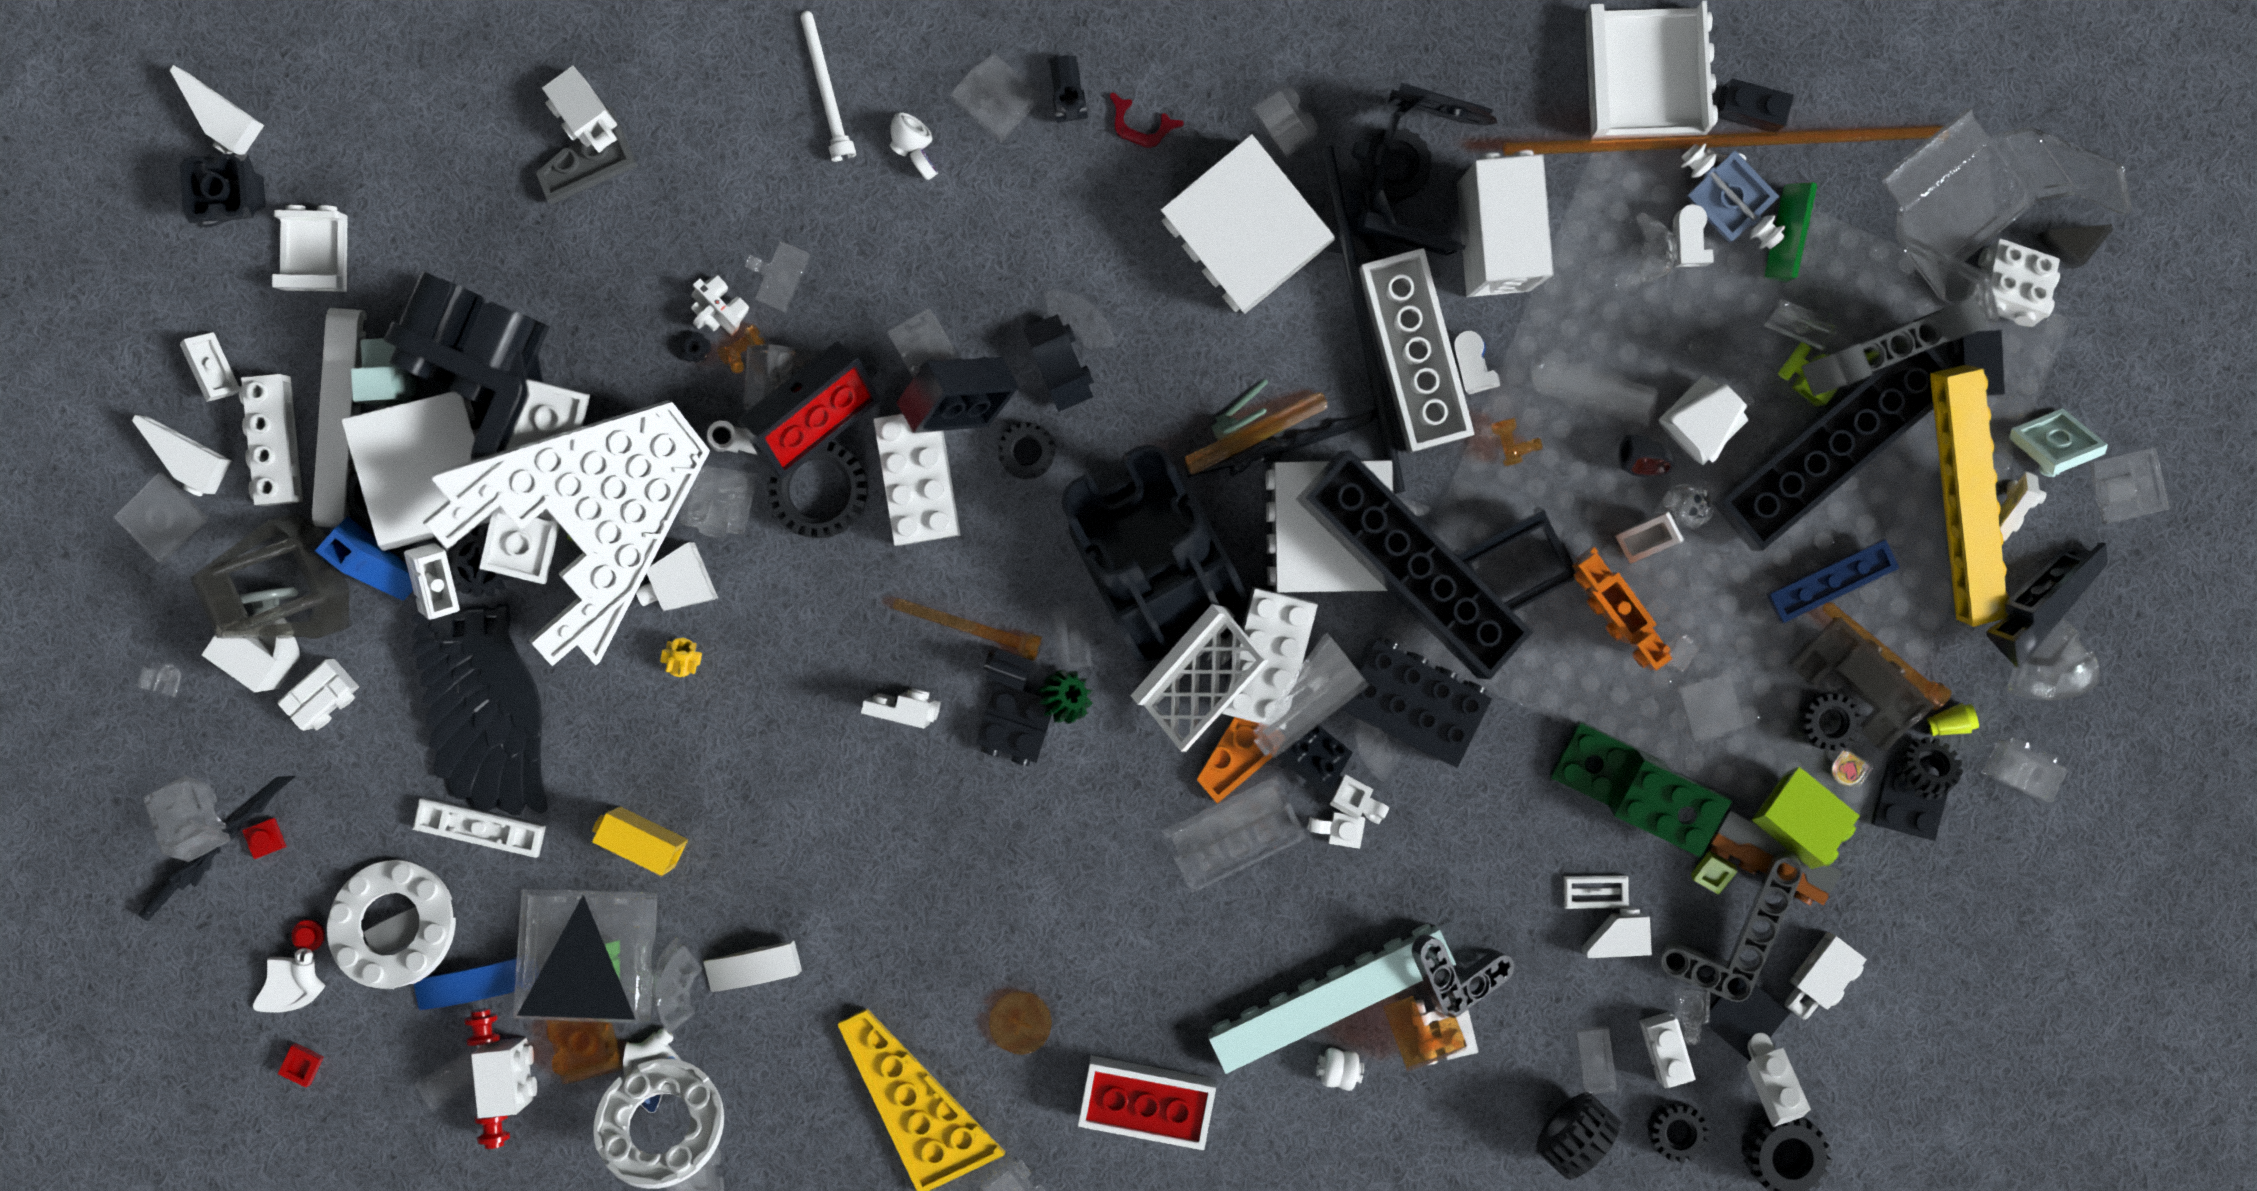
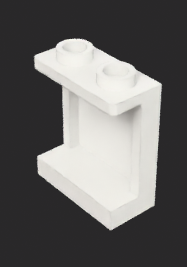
M285 205V210H274V217L280 219L281 222L280 274H272V287L283 291L347 292V215L338 212L337 207L326 205L317 206V211H306V207L300 205Z

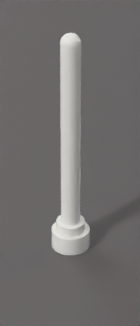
M804 11L801 14V22L833 138L830 140L831 146H829L831 159L835 162L841 161V155L848 154V158L855 157L854 143L849 140V136L844 134L813 14L810 11Z

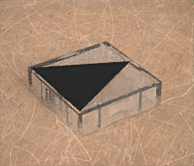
M521 889L513 1019L643 1023L651 1021L653 988L651 953L656 933L658 892Z

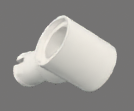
M720 420L714 422L709 427L707 442L712 449L719 452L731 451L738 453V450L758 455L742 428ZM718 428H724L730 433L731 439L726 444H718L713 440L712 433Z

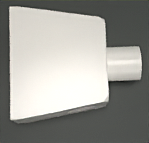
M692 542L684 544L650 566L646 573L651 583L639 587L636 592L642 606L658 600L663 611L718 598L695 543Z

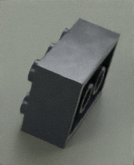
M1002 357L929 360L920 367V371L906 387L897 404L913 433L983 428L991 425L1019 386Z

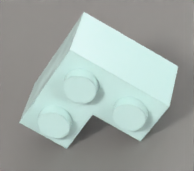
M384 338L361 340L362 368L351 369L354 402L373 406L406 404L412 402V396L416 395V382L413 377H410V372L389 363L395 346L385 342Z

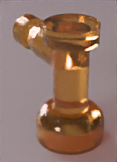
M755 324L745 328V336L727 347L720 346L716 349L725 365L730 364L731 370L734 373H740L744 369L740 353L750 347L758 350L766 346L763 336L761 338L758 336L761 333Z
M1515 418L1490 424L1492 433L1499 435L1505 455V460H1503L1504 467L1523 462L1521 455L1532 451H1539L1543 448L1540 438L1515 444L1512 431L1517 427Z

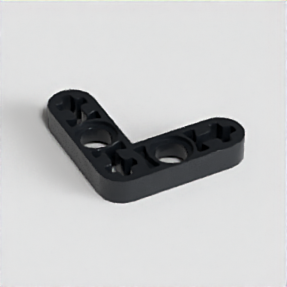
M1423 934L1412 945V956L1434 1007L1438 1012L1450 1018L1460 1016L1512 977L1515 968L1511 957L1499 951H1492L1457 976L1445 946L1440 940L1428 934ZM1444 969L1443 980L1435 984L1434 976L1436 972ZM1478 976L1479 985L1476 990L1470 992V982Z

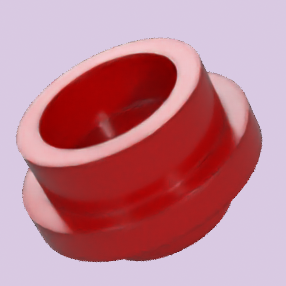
M314 920L301 921L292 931V941L298 949L307 948L314 951L323 944L325 939L323 927Z

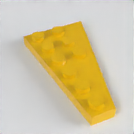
M868 1008L838 1022L837 1025L917 1191H930L1005 1155V1151Z

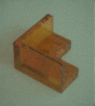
M1413 996L1383 1007L1407 1072L1467 1050V1044L1455 1015L1425 1026Z

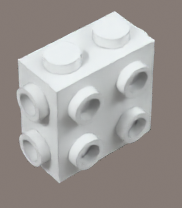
M1999 238L1989 248L1986 247L1982 251L1978 260V265L1981 266L1979 277L1973 285L1972 292L1975 294L1979 308L1989 315L2013 320L2021 326H2035L2042 319L2048 318L2053 311L2055 301L2052 300L2054 288L2060 279V272H2057L2060 259Z

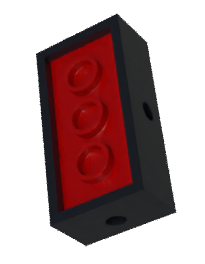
M836 341L739 417L737 421L761 461L783 479L879 403L881 399L859 357Z

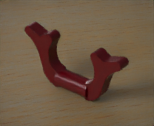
M1114 92L1110 94V99L1116 109L1115 131L1122 139L1144 148H1153L1159 145L1171 130L1181 128L1184 125L1183 120L1170 119L1166 113H1163L1161 115V126L1155 134L1147 135L1132 129L1124 122V115L1132 106V100H1122Z

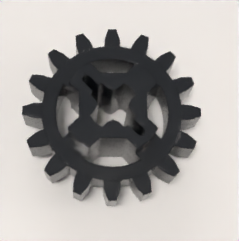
M480 528L478 535L475 530L471 529L467 532V538L462 536L457 541L458 546L452 545L448 548L453 553L452 557H447L448 563L452 565V568H450L451 575L456 577L453 580L454 586L462 584L461 593L469 594L473 589L474 597H482L483 592L487 596L495 595L494 587L498 590H504L506 586L503 580H513L514 578L497 573L491 581L487 582L489 575L493 572L480 569V566L475 565L476 559H482L488 529ZM472 544V550L463 555L465 550ZM462 567L468 572L469 579L464 574Z

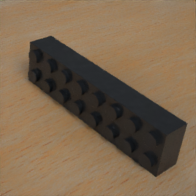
M1919 335L1921 340L1924 341V337L1922 335ZM1929 348L1873 371L1872 375L1860 379L1851 385L1711 503L1751 551L1765 550L1932 411L1934 406L1930 373L1946 370L1949 367L1933 348Z
M1351 450L1338 452L1297 496L1296 500L1476 678L1491 680L1533 633Z

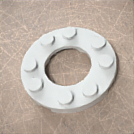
M400 860L378 862L362 869L351 877L334 899L327 923L329 948L340 969L354 981L378 989H395L408 984H414L428 976L444 959L455 932L456 918H453L452 897L445 884L437 875L425 867ZM400 893L407 896L416 905L419 913V929L414 941L405 950L395 955L382 956L374 953L365 944L361 920L364 918L366 908L377 898L385 894Z
M656 1059L637 1065V1069L631 1071L623 1078H617L602 1097L594 1119L596 1149L608 1169L622 1181L636 1187L648 1189L675 1185L699 1171L716 1150L724 1126V1109L720 1094L703 1071L681 1060ZM658 1094H671L681 1098L687 1104L691 1115L690 1127L684 1140L662 1154H648L638 1150L632 1143L629 1134L630 1120L636 1108L646 1099Z

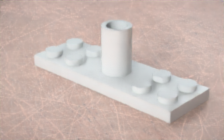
M527 379L530 396L506 450L583 427L590 394ZM498 506L492 511L480 569L545 584L559 531V523L545 509L520 529L502 508Z

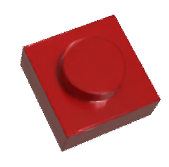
M275 818L242 830L253 859H258L287 847Z
M295 1043L291 1045L278 1075L307 1088L311 1085L324 1056Z

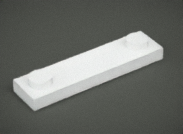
M424 797L419 799L413 830L535 858L540 855L546 825L485 811L482 812Z

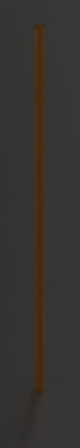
M1945 125L1514 142L1503 143V155L1513 156V153L1519 151H1533V155L1690 149L1695 143L1699 147L1706 144L1705 148L1940 139L1946 137L1947 128Z

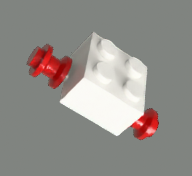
M482 1008L470 1011L471 1016L466 1017L464 1021L465 1025L472 1026L473 1033L467 1039V1045L479 1048L471 1054L478 1114L475 1116V1123L481 1124L483 1134L477 1137V1143L483 1144L485 1149H494L504 1146V1141L510 1139V1132L503 1130L502 1121L507 1119L508 1115L518 1114L533 1100V1096L537 1094V1081L535 1077H531L530 1065L534 1061L533 1047L527 1044V1037L500 1040V1035L492 1032V1023L498 1020L497 1014L490 1013V1008Z

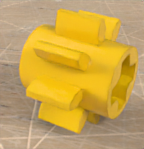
M677 638L672 642L667 641L666 649L662 650L660 658L661 663H667L665 671L676 677H685L690 673L695 674L696 666L700 665L702 657L701 652H695L697 644L686 638Z

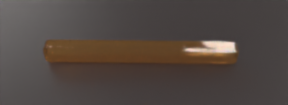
M1322 392L1306 397L1186 456L1185 465L1191 474H1195L1325 410L1328 404L1327 399Z

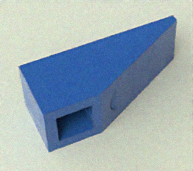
M349 516L315 550L340 572L404 601L413 591L407 564L390 550L383 551L378 546L376 538Z

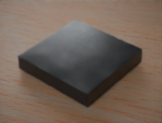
M1733 978L1728 985L1732 989H1741L1744 987L1745 981L1741 978ZM1755 984L1750 996L1741 1002L1730 1001L1718 996L1699 1020L1751 1061L1752 1058L1747 1048L1748 1042L1757 1033H1764L1770 1038L1789 1016L1790 1012Z

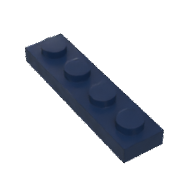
M1883 539L1768 593L1767 596L1779 622L1785 623L1899 569V566L1887 540Z

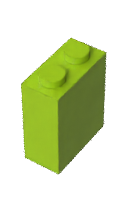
M1799 766L1785 772L1752 818V821L1788 851L1794 853L1809 868L1815 869L1821 866L1827 867L1835 861L1839 855L1838 847L1842 841H1847L1856 830L1854 824L1860 815Z

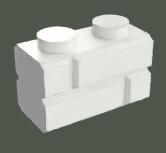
M436 543L405 551L404 555L414 595L417 596L418 611L427 619H435L458 612L460 608L446 551Z
M327 659L278 701V705L301 730L313 728L319 730L332 719L329 714L336 707L342 709L355 699L352 693L359 686L335 659Z
M1666 1012L1640 1020L1652 1064L1655 1066L1653 1069L1657 1081L1664 1088H1671L1695 1080L1678 1019L1672 1013Z

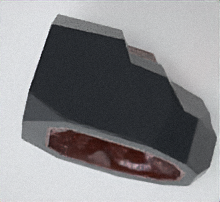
M1625 435L1619 446L1618 459L1620 468L1630 475L1648 478L1659 477L1669 474L1675 466L1672 452L1662 443L1652 441L1648 436Z

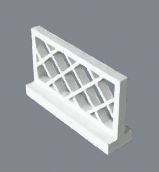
M1211 605L1130 695L1138 705L1145 706L1180 751L1186 752L1269 661L1233 620L1235 615L1228 607ZM1228 627L1233 633V647H1220L1221 633ZM1205 651H1212V670H1200V657ZM1220 651H1232V670H1220ZM1240 651H1249L1256 660L1248 670H1240ZM1184 674H1192L1191 693H1179L1180 679ZM1200 674H1212L1211 693H1199ZM1219 674H1232L1231 688L1227 693H1219ZM1165 696H1171V715H1163L1157 707V704ZM1179 696L1191 697V715H1179ZM1199 697H1211V710L1206 716H1198ZM1179 719H1190V733L1185 739L1178 733Z

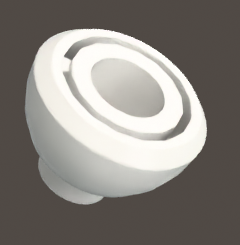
M896 113L890 126V134L893 140L890 147L896 153L906 156L908 152H913L919 148L922 150L931 143V132L921 121L907 113Z

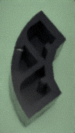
M1056 314L1023 329L1058 412L1093 397L1089 385L1094 383L1087 365L1081 367L1071 343L1075 342L1076 339L1069 323L1063 326L1059 315Z

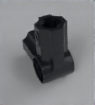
M1065 55L1049 60L1054 94L1052 96L1056 122L1087 119L1085 94L1080 84V73L1076 56Z

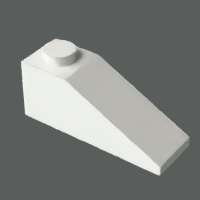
M173 65L170 72L204 133L215 140L213 146L224 154H232V152L238 155L245 154L264 125L186 71Z
M134 416L132 421L176 480L185 484L183 489L197 496H202L203 493L215 494L232 460L148 416Z

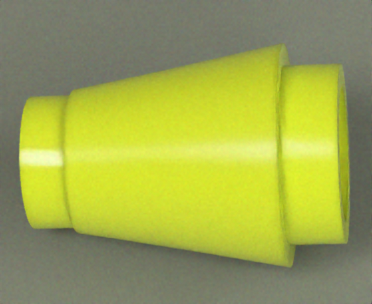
M1960 703L1926 719L1928 725H1930L1931 736L1972 733L1973 729L1979 728L1977 714L1972 704L1964 705Z

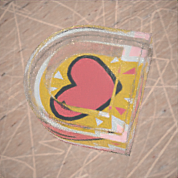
M1844 748L1833 764L1832 773L1835 780L1841 785L1856 787L1865 781L1874 766Z

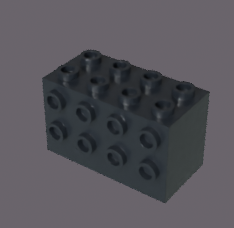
M1379 637L1378 640L1369 639L1335 707L1458 768L1493 699L1485 695L1487 689L1472 681L1464 680L1463 683L1457 681L1458 674L1445 667L1436 665L1433 669L1427 666L1429 659L1415 652L1407 651L1404 654L1398 651L1401 645L1385 637Z

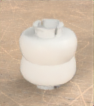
M1328 1048L1324 1057L1319 1055L1317 1062L1320 1065L1316 1067V1075H1321V1082L1325 1087H1339L1350 1091L1354 1089L1356 1082H1362L1363 1075H1360V1073L1364 1074V1063H1359V1056L1356 1052Z

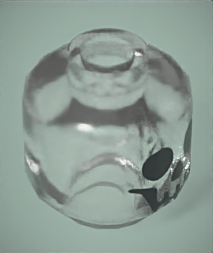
M1687 483L1676 485L1672 490H1668L1663 498L1665 512L1670 513L1676 524L1690 529L1706 524L1713 514L1714 504L1711 501L1709 492Z

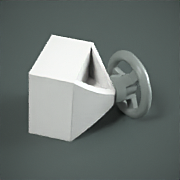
M285 587L233 596L231 604L234 606L252 604L255 619L223 623L202 653V656L253 692L279 689L300 659V651L296 639L285 618L281 616L279 600L297 596L298 589L295 587Z

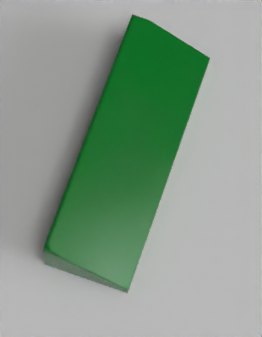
M1791 183L1783 187L1775 226H1785L1782 231L1784 238L1769 251L1764 274L1766 278L1789 282L1798 277L1817 183Z

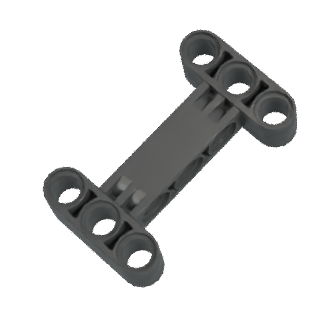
M1974 296L1918 318L1909 325L1875 339L1851 346L1801 367L1814 397L1872 375L1873 371L1929 348H1934L1982 330L1987 325ZM1919 335H1922L1924 337V341L1921 340ZM1891 341L1894 343L1896 347V353L1893 352V350L1891 349Z

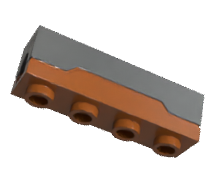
M1728 809L1709 842L1713 845L1710 851L1728 860L1730 855L1740 860L1739 867L1754 875L1758 870L1765 874L1773 856L1780 851H1788L1758 825ZM1799 859L1802 876L1793 897L1810 906L1813 901L1824 905L1842 872L1830 865L1811 869ZM1783 862L1777 867V871L1783 875L1791 874L1795 870V865L1790 862Z

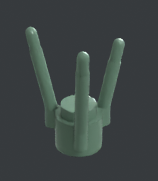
M1263 379L1225 413L1216 417L1217 423L1211 425V428L1222 448L1230 444L1233 449L1239 445L1238 440H1256V438H1264L1284 431V427L1279 426L1238 437L1243 434L1241 427L1264 415L1267 411L1265 408H1261L1238 421L1235 417L1229 419L1268 384L1266 379Z

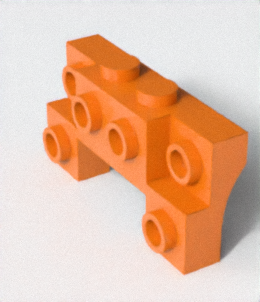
M1590 547L1576 558L1578 562L1572 565L1577 572L1574 574V578L1588 595L1589 599L1586 602L1597 616L1602 614L1608 622L1605 628L1615 641L1621 640L1623 643H1630L1635 650L1631 654L1643 669L1647 667L1649 670L1657 671L1673 658L1668 653L1671 649L1667 644L1663 643L1653 629L1657 625L1619 572H1611L1598 555L1595 547Z

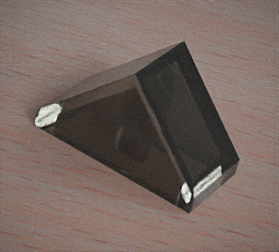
M2112 224L2055 229L2047 230L2036 236L2037 241L2059 258L2070 269L2084 266L2113 231Z

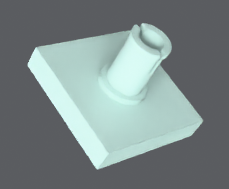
M2063 408L2012 428L2009 436L2011 441L2040 464V473L2048 477H2055L2056 474L2059 475L2062 471L2104 455L2108 446L2107 443Z

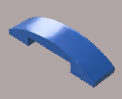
M537 953L506 959L502 962L426 976L413 984L419 1010L452 1006L531 988L540 974Z

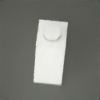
M1621 908L1620 914H1611L1582 946V954L1587 958L1652 955L1650 917L1643 912L1640 913V908Z

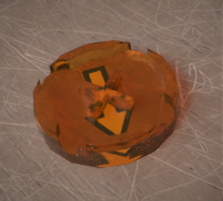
M1026 991L1011 992L1000 998L991 1010L989 1020L991 1036L997 1045L1004 1050L1018 1055L1033 1053L1042 1047L1050 1035L1052 1025L1050 1009L1043 999L1032 992Z

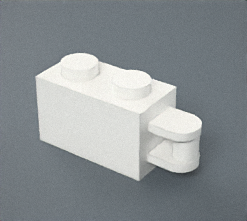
M571 66L542 88L549 97V100L545 102L557 118L563 117L565 122L561 126L573 141L579 138L586 147L592 144L600 153L605 147L617 140L611 129L617 126V123L574 66Z
M1827 932L1789 982L1796 988L1787 998L1785 1006L1803 1020L1809 1018L1818 1005L1828 1010L1842 999L1844 995L1843 990L1848 983L1860 976L1864 968L1863 964L1867 959L1837 936ZM1806 994L1810 998L1803 1004L1800 1000Z
M1755 1034L1747 1045L1752 1060L1746 1067L1772 1127L1802 1118L1811 1109L1784 1048L1775 1050L1770 1038L1766 1034Z

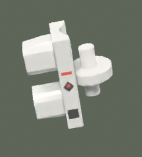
M718 275L705 282L699 279L693 284L695 290L691 295L697 301L691 309L698 315L693 324L698 329L707 324L713 331L721 325L733 336L739 329L740 322L748 313V305L740 297L734 298L726 305L720 297L727 292L728 287Z

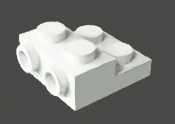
M911 688L907 693L904 692L898 696L897 703H895L896 697L877 693V695L864 700L861 713L925 728L930 722L937 720L941 702L929 698L930 692Z

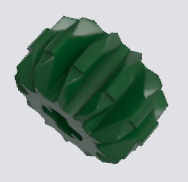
M1063 669L1055 672L1054 675L1047 676L1044 680L1045 685L1041 686L1038 690L1044 696L1038 704L1046 705L1047 707L1044 715H1053L1054 723L1064 721L1065 724L1074 723L1077 719L1085 717L1088 714L1086 708L1091 707L1093 704L1087 697L1093 690L1086 689L1084 686L1087 678L1078 679L1077 671L1067 672Z

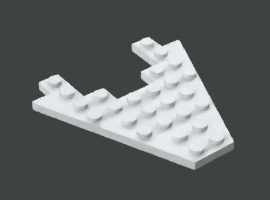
M669 400L432 473L428 477L449 500L427 517L423 523L448 549L498 506L502 508L520 529L526 526L543 510L547 509L583 552L559 573L578 598L531 637L529 641L552 666L576 645L592 663L597 665L602 659L710 450L676 406Z

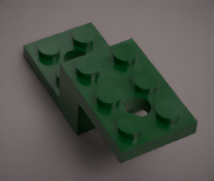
M1580 720L1577 722L1550 773L1551 779L1608 805L1615 817L1699 857L1702 856L1732 802L1728 797L1671 771L1664 760ZM1592 755L1602 758V764L1596 770L1585 768L1586 759ZM1687 806L1694 808L1692 819L1688 821H1680L1678 819V812L1681 808Z

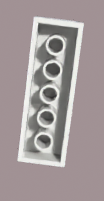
M1421 248L1361 265L1359 272L1407 453L1475 435L1425 249Z

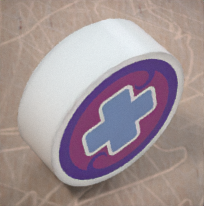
M919 148L910 153L911 160L926 180H930L938 174L923 150Z

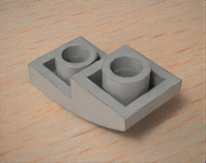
M414 907L365 931L364 934L370 949L382 956L395 955L405 950L414 941L419 929V913L417 908Z

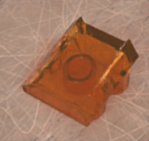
M551 1017L546 1019L548 1025L547 1037L552 1043L555 1053L551 1061L552 1069L556 1074L560 1075L562 1084H572L623 1069L611 1019Z

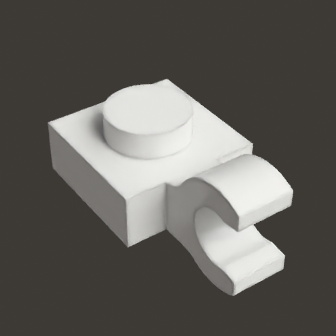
M1346 774L1342 778L1329 804L1357 820L1364 813L1370 821L1376 824H1380L1381 820L1385 819L1389 807L1370 798L1373 792L1372 788Z
M1333 811L1331 820L1309 817L1307 829L1310 832L1329 834V844L1360 849L1365 817L1360 816L1357 820L1346 813Z

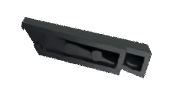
M2097 543V546L2091 551L2075 553L2074 548L2060 550L2004 603L2005 613L2009 615L1989 628L1986 634L1991 642L2015 667H2022L2108 563L2106 543Z

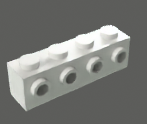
M282 374L242 377L239 398L244 405L245 411L242 428L248 440L245 458L248 467L251 469L250 497L254 500V505L260 506L303 502L291 377Z

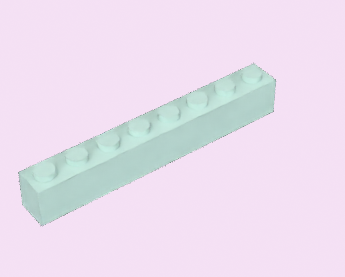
M1429 924L1420 926L1412 931V937L1404 941L1401 938L1393 939L1383 945L1385 950L1373 955L1372 951L1363 953L1355 958L1356 964L1344 968L1343 965L1336 966L1326 972L1328 977L1318 982L1314 978L1309 979L1298 985L1299 991L1287 995L1286 992H1282L1270 998V1004L1261 1009L1258 1006H1252L1240 1013L1242 1018L1231 1023L1229 1019H1226L1212 1026L1213 1031L1208 1033L1209 1040L1225 1074L1423 981L1412 956V945L1423 934H1428L1440 940L1445 946L1452 965H1456L1440 929L1436 925L1430 927ZM1444 969L1438 970L1436 974L1444 971Z

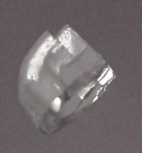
M153 661L145 664L138 670L131 685L176 697L181 680V672L172 663Z

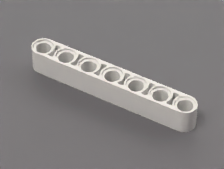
M329 308L326 314L312 520L314 525L318 527L336 528L347 516L350 517L351 507L347 498V488L351 477L356 472V468L341 419L357 416V414L360 415L361 403L353 401L351 369L362 368L361 340L366 337V331H363V321L367 320L364 310Z

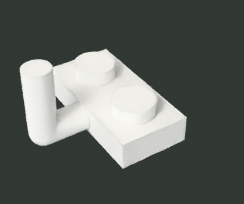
M2025 472L2019 481L2011 480L2007 483V498L2000 506V514L1998 515L2003 541H2006L2013 531L2019 530L2023 523L2024 515L2030 508H2035L2038 503L2042 504L2045 500L2046 492L2039 490L2038 476Z

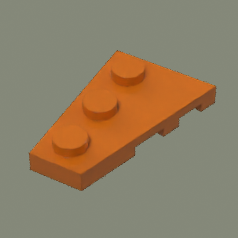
M1234 717L1196 779L1218 804L1277 753L1286 737L1276 727Z

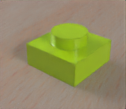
M1709 851L1693 870L1691 876L1693 881L1719 895L1737 874L1738 870L1735 864Z

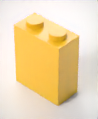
M621 806L608 811L605 816L601 814L592 832L596 833L592 841L593 843L660 876L675 868L688 842V839Z

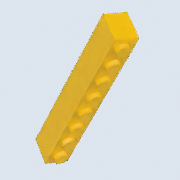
M1963 365L1930 373L1956 620L1975 627L2007 617L2008 614L2005 613L2004 603L2009 599L2005 587L2004 576L2006 575V566L2003 561L2001 547L2003 545V535L2000 531L1998 517L2000 514V504L1996 497L1995 487L1997 474L1993 467L1992 457L1994 443L1990 437L1989 427L1991 412L1987 405L1986 397L1988 381L1983 368Z

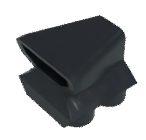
M224 154L214 157L193 156L184 159L179 165L183 212L189 223L202 222L204 228L214 227L230 220L254 218L255 211L266 207L264 177L254 172L249 154Z

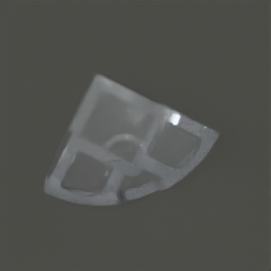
M2062 618L2051 629L2043 642L2022 667L2017 668L2014 666L2007 692L2036 700H2062L2082 695L2099 684L2100 675L2096 656L2093 651L2087 653L2078 640L2080 636L2079 631Z

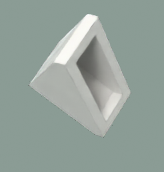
M1669 512L1656 513L1615 536L1630 564L1684 541Z

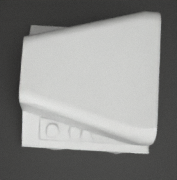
M1703 375L1659 419V423L1695 461L1704 465L1708 460L1714 462L1726 442L1748 421L1744 414L1747 405L1728 385H1718Z

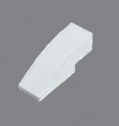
M794 940L703 961L711 992L796 976L802 971Z

